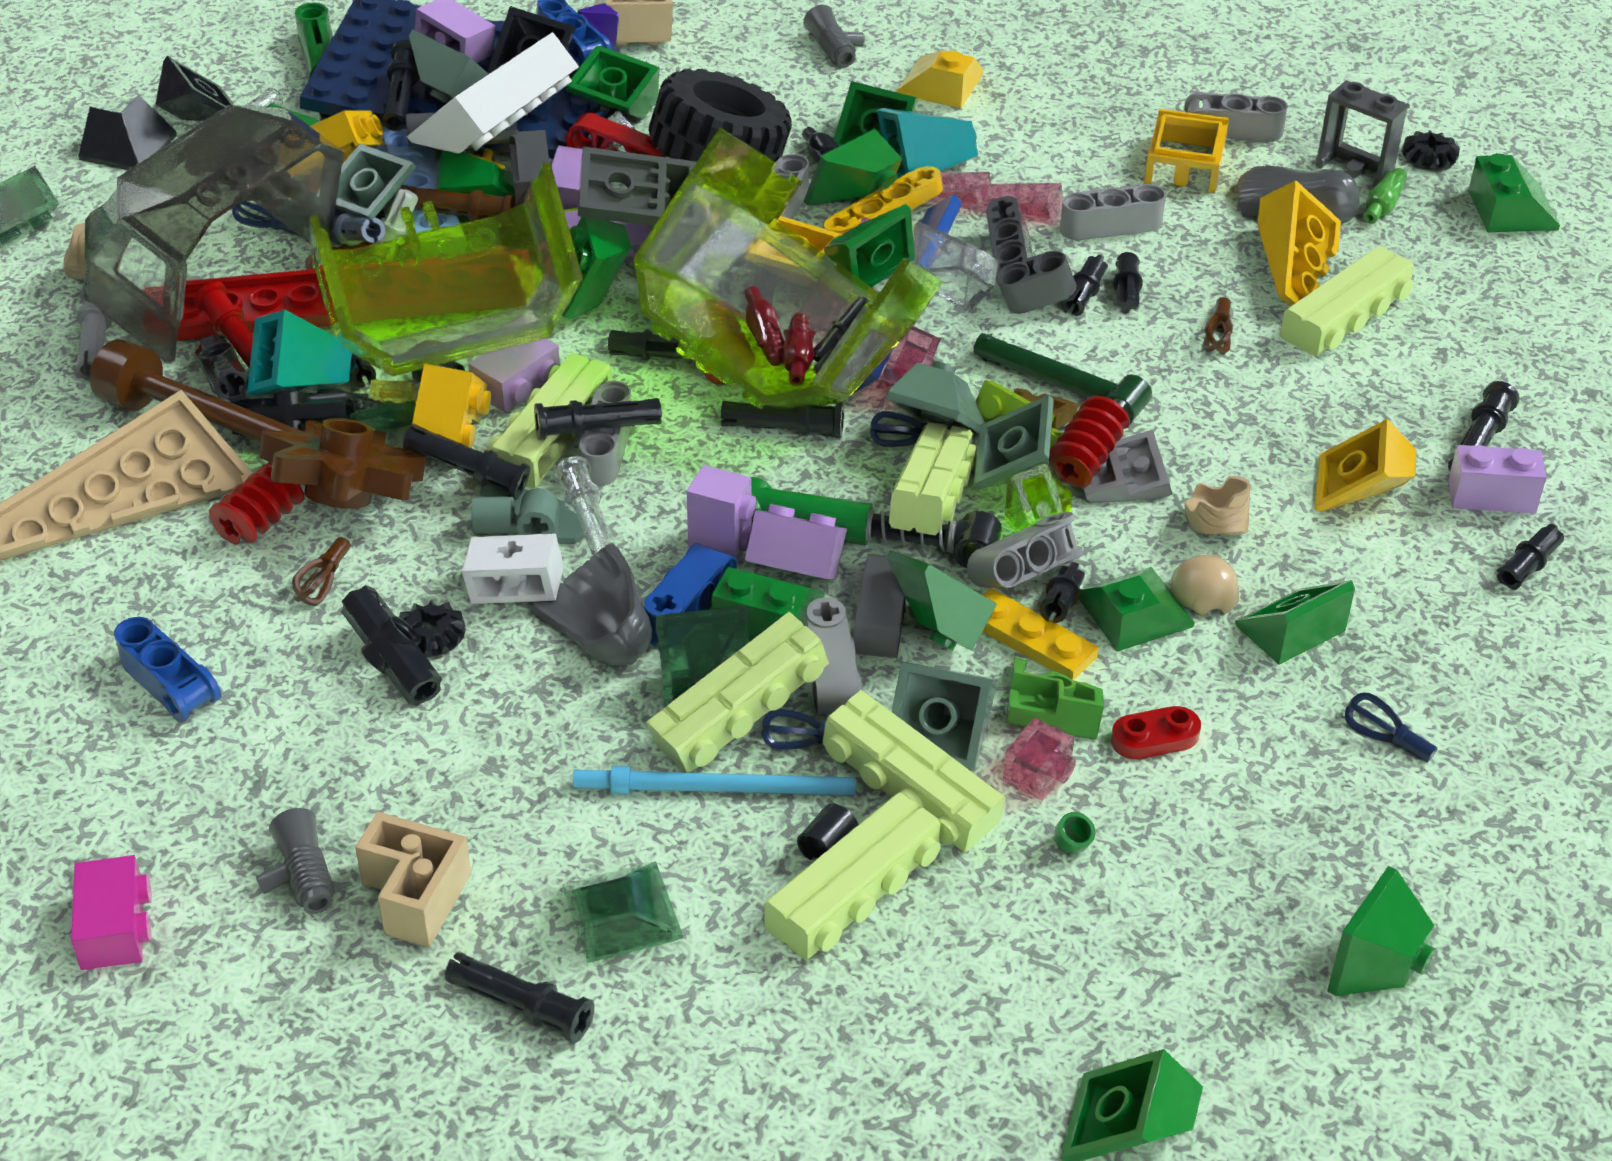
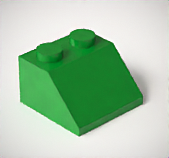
M1496 153L1489 156H1476L1468 191L1488 233L1559 230L1560 224L1540 184L1512 155Z
M728 567L712 594L713 632L750 642L788 612L801 621L804 627H808L806 620L807 607L815 599L824 597L825 591Z

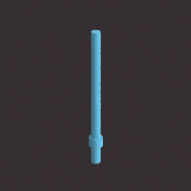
M611 766V770L574 769L573 788L610 789L611 794H630V790L855 796V777L631 771V766Z

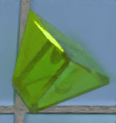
M1048 463L1011 475L1007 481L1004 520L1015 532H1019L1047 516L1072 512L1073 493L1050 471Z

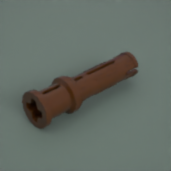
M407 185L401 186V189L409 190L418 196L414 210L468 217L469 221L477 224L483 220L499 222L504 227L510 228L513 223L515 212L514 194L508 193L503 197L487 195L478 189L469 194Z

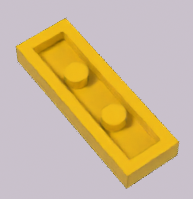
M990 588L983 594V596L997 603L983 632L1051 671L1059 672L1075 680L1098 657L1099 646L1059 624L1053 623L1051 620L1046 621L1039 613L999 591Z

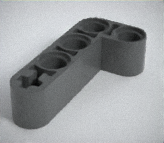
M1003 196L993 200L986 208V216L996 280L1009 310L1013 313L1021 314L1068 299L1076 291L1077 285L1065 254L1061 251L1053 250L1033 256L1029 229L1017 199L1012 196Z

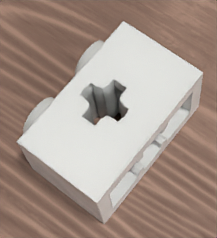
M556 534L472 537L462 568V574L471 604L556 601L564 564Z

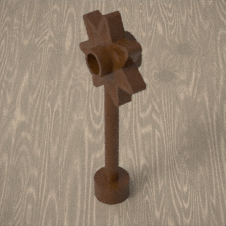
M115 339L105 344L93 360L90 369V386L98 398L126 410L137 411L147 406L153 399L162 402L182 390L209 422L261 442L259 458L273 463L272 481L277 483L305 484L304 494L317 503L337 508H361L371 503L372 494L398 500H408L411 483L423 480L426 456L404 448L385 445L386 433L380 430H373L371 426L365 423L342 418L327 419L323 423L310 420L305 422L304 431H301L163 376L162 362L157 353L124 339Z

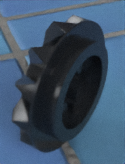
M1431 130L1427 133L1415 131L1413 135L1406 136L1402 146V154L1409 162L1428 169H1443L1454 165L1458 161L1460 147L1455 144L1454 138L1444 137L1443 132L1439 134L1432 133Z
M432 599L427 606L413 603L411 612L403 611L399 614V617L412 626L420 636L421 643L418 647L426 657L445 654L457 647L464 638L466 627L462 613L459 610H453L449 602L437 606ZM426 622L432 626H437V633L432 629L430 630L427 626L422 627V623Z

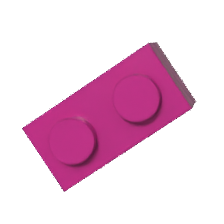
M135 855L74 863L71 942L81 970L142 962L143 943L151 942L150 917L148 912H143V904L152 902V889L149 874H140Z

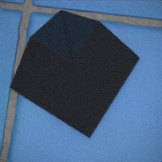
M510 6L487 72L489 74L552 32L568 52L576 29L575 26Z
M166 56L163 60L156 106L182 120L243 123L245 121L244 116L221 86L170 56Z
M140 95L120 113L89 107L78 157L82 161L143 173L177 136V132Z

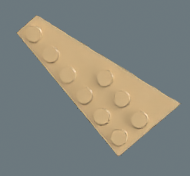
M180 390L0 503V560L232 493L237 485L245 483L248 476L254 473L186 394Z

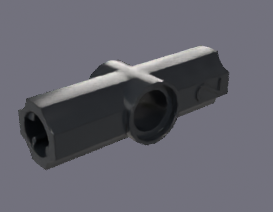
M214 335L200 339V345L194 353L206 375L212 392L217 394L218 398L228 399L231 403L245 399L249 376L241 365L233 344L226 340H220Z
M281 392L273 394L272 398L244 399L233 403L301 431H304L305 422L310 420L323 423V421L333 418L357 419L356 404L353 401L352 394L348 392L310 395L307 392ZM232 431L233 435L244 436L242 434Z
M365 585L360 589L350 591L341 601L343 603L341 613L365 644L361 648V652L366 660L377 670L388 675L408 704L418 706L434 698L442 690L440 687L442 678L418 647L421 643L418 633L406 621L393 614L375 588Z

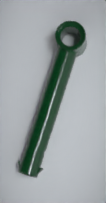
M981 333L974 345V355L981 357L984 361L990 360L1002 364L1005 367L1086 398L1102 396L1116 401L1128 414L1130 424L1152 399L1150 385L1146 380L1137 375H1126L1117 384L1017 345L1009 344L1006 341L993 337V333Z

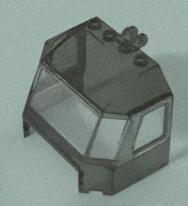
M228 105L118 176L117 190L103 205L88 215L85 219L83 298L94 304L100 312L146 348L157 353L160 359L171 364L175 361L178 327L183 319L187 276L186 261L210 224L244 200H253L316 249L321 250L329 247L344 151L286 108Z

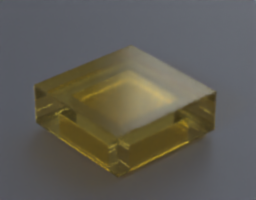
M371 380L370 394L382 403L415 404L418 397V388L411 381Z

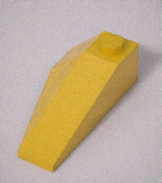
M1296 180L1261 197L1257 226L1278 297L1290 307L1319 287L1317 282L1319 276L1327 275L1330 268L1326 260L1328 257L1336 256L1339 249L1341 221Z

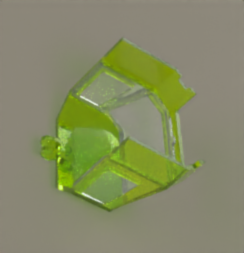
M719 128L634 256L641 313L653 321L650 328L655 333L668 341L672 337L680 341L676 348V352L688 360L691 358L696 361L698 369L706 374L711 372L713 376L728 386H731L733 382L738 384L745 390L741 396L759 409H762L764 405L776 409L846 403L854 391L913 328L944 281L930 273V270L920 264L918 266L904 257L880 293L778 221L804 181L792 173L785 179L773 171L777 163L732 134ZM751 286L759 288L762 298L771 303L777 313L779 327L784 340L783 331L789 329V324L794 314L802 313L808 316L810 328L816 332L813 348L831 329L830 323L833 320L838 321L857 298L865 297L870 302L867 301L865 303V306L855 317L817 375L813 370L817 362L813 359L810 369L805 372L804 383L800 386H793L788 381L789 372L785 369L784 364L780 366L770 365L749 330L745 320V309L748 303L744 291Z
M550 162L542 163L538 177L530 183L525 203L493 217L455 226L440 227L433 202H424L423 214L425 220H427L429 230L416 233L412 211L408 206L400 208V214L406 235L395 240L361 248L332 250L328 233L325 229L321 228L318 216L309 217L310 253L331 328L342 348L391 376L421 370L424 364L437 366L550 338L583 279Z

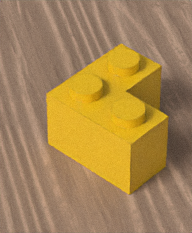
M424 364L412 424H417L433 433L440 434L472 448L476 428L475 425H471V422L480 423L482 414L487 415L491 403V391H487L488 385L472 372Z

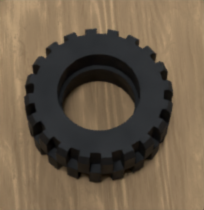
M683 69L681 72H673L663 80L650 120L649 134L654 147H658V151L664 157L696 161L697 173L705 175L708 179L715 181L716 179L724 180L725 183L731 184L741 182L743 185L752 184L754 181L757 183L765 181L777 160L782 157L792 128V120L789 110H786V106L782 101H777L772 93L763 91L760 86L754 83L750 84L743 81L742 78L731 77L718 71L709 72L707 69H697L696 71Z

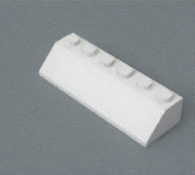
M552 32L454 97L410 133L407 138L411 143L458 154L471 145L476 151L571 83L572 80L568 75L579 66Z

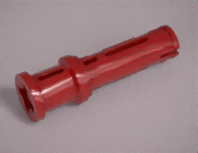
M218 281L211 282L203 286L195 294L194 304L199 310L206 312L211 319V327L215 333L225 336L233 344L234 349L250 370L253 334L244 323V312L239 306L233 305L227 297V289L223 283Z

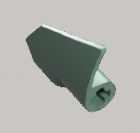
M487 484L484 487L481 486L480 497L473 498L472 529L474 534H556L558 543L575 544L594 531L593 526L569 502L557 499L552 492L546 489H524L520 497L514 500L513 497H509V493Z

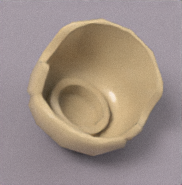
M1199 555L1192 557L1180 564L1173 572L1171 577L1172 594L1183 607L1191 608L1200 616H1205L1212 609H1220L1223 614H1227L1239 602V587L1236 573L1233 567L1219 556Z

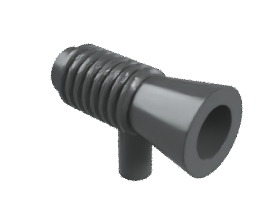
M828 5L814 6L804 17V28L818 39L819 44L833 64L840 67H848L855 61L856 49L854 46L864 45L865 35L863 32H844L837 24L834 12Z
M305 808L286 810L278 814L269 825V833L285 858L284 863L256 876V880L264 894L290 882L296 903L303 907L305 912L310 914L324 912L332 905L335 889L322 850L318 847L316 816L311 810Z

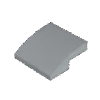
M1153 430L1125 437L1116 442L1115 449L1108 454L1106 462L1100 465V471L1093 476L1091 484L1084 488L1087 501L1104 503L1152 500L1173 495Z

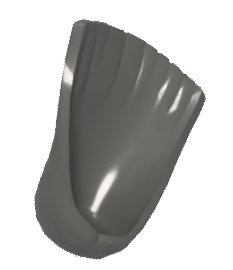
M1255 166L1238 179L1236 197L1238 207L1244 217L1258 216L1261 197L1295 180L1341 221V224L1350 221L1355 216L1360 204L1356 182L1351 175L1342 170L1302 171L1282 166Z
M613 543L605 545L604 548L591 556L590 560H587L583 566H580L565 578L563 583H560L556 601H537L532 605L531 611L533 614L567 635L590 656L604 664L615 667L633 664L646 652L651 642L652 627L639 599L633 573L624 556Z

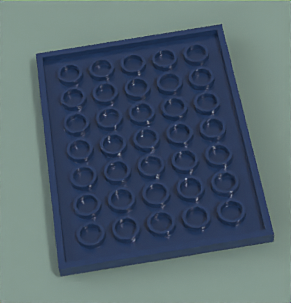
M353 0L300 95L299 109L332 116L342 111L371 110L372 114L376 115L382 124L390 87L387 69L389 64L393 62L391 49L397 41L410 40L409 35L412 29L415 30L416 8L421 6L412 4L407 0ZM487 20L495 25L494 53L504 21ZM612 46L613 51L620 53L619 47ZM405 50L403 59L407 60L408 50ZM492 56L477 63L486 72L488 71ZM574 70L568 76L572 78L577 71ZM420 76L418 82L411 88L407 114L436 113L445 104L429 95L432 90L421 82ZM565 86L558 93L517 121L518 132L546 130L549 159H554L558 145L567 147L566 134L575 121L585 113H598L602 104L567 92ZM407 120L403 129H407ZM580 129V130H581V133H582L583 136H584L586 131ZM510 143L484 144L482 146L488 149L511 153Z

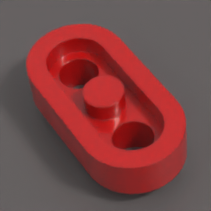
M1170 706L1126 715L1114 723L1111 745L1118 754L1129 759H1143L1187 750L1195 746L1199 741L1201 720L1194 711L1182 706Z

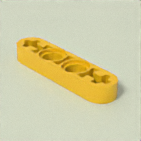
M932 166L917 168L898 178L889 188L885 190L879 189L830 216L824 222V227L826 230L844 234L853 227L904 204H907L913 210L942 192L941 172L938 168Z

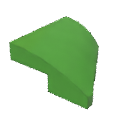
M1014 657L1006 723L1097 740L1104 710L1103 689L1085 682L1075 681L1067 675L1056 671L1042 676L1026 673L1024 671L1028 661Z

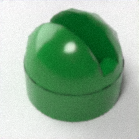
M1067 813L1055 827L1054 841L1057 847L1064 853L1077 854L1083 852L1095 838V826L1082 813Z

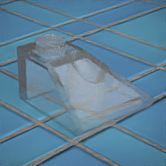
M921 222L914 226L915 259L908 263L906 278L965 311H971L995 287L998 260L989 253Z

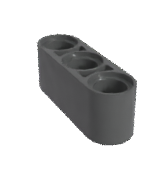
M868 554L853 632L856 654L897 658L907 599L886 559L887 556Z

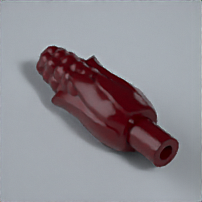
M757 286L748 287L744 291L748 303L745 309L746 324L770 365L780 366L783 364L782 349L784 339L779 327L777 313L772 304L762 298Z
M796 313L791 318L789 329L783 331L785 340L782 349V362L785 369L789 372V383L793 386H800L804 383L805 372L810 369L813 363V340L816 332L811 330L808 316Z

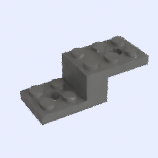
M583 147L577 216L649 225L648 255L761 268L760 265L743 258L742 251L763 229V200L696 192V161ZM620 182L626 185L628 189L616 190L610 186V183ZM727 226L734 233L724 234L718 231L716 227Z

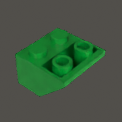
M581 217L577 226L574 225L570 229L567 236V245L562 255H558L554 259L551 268V276L554 278L557 289V300L560 301L564 318L571 320L597 308L601 304L631 249L625 225L609 220Z

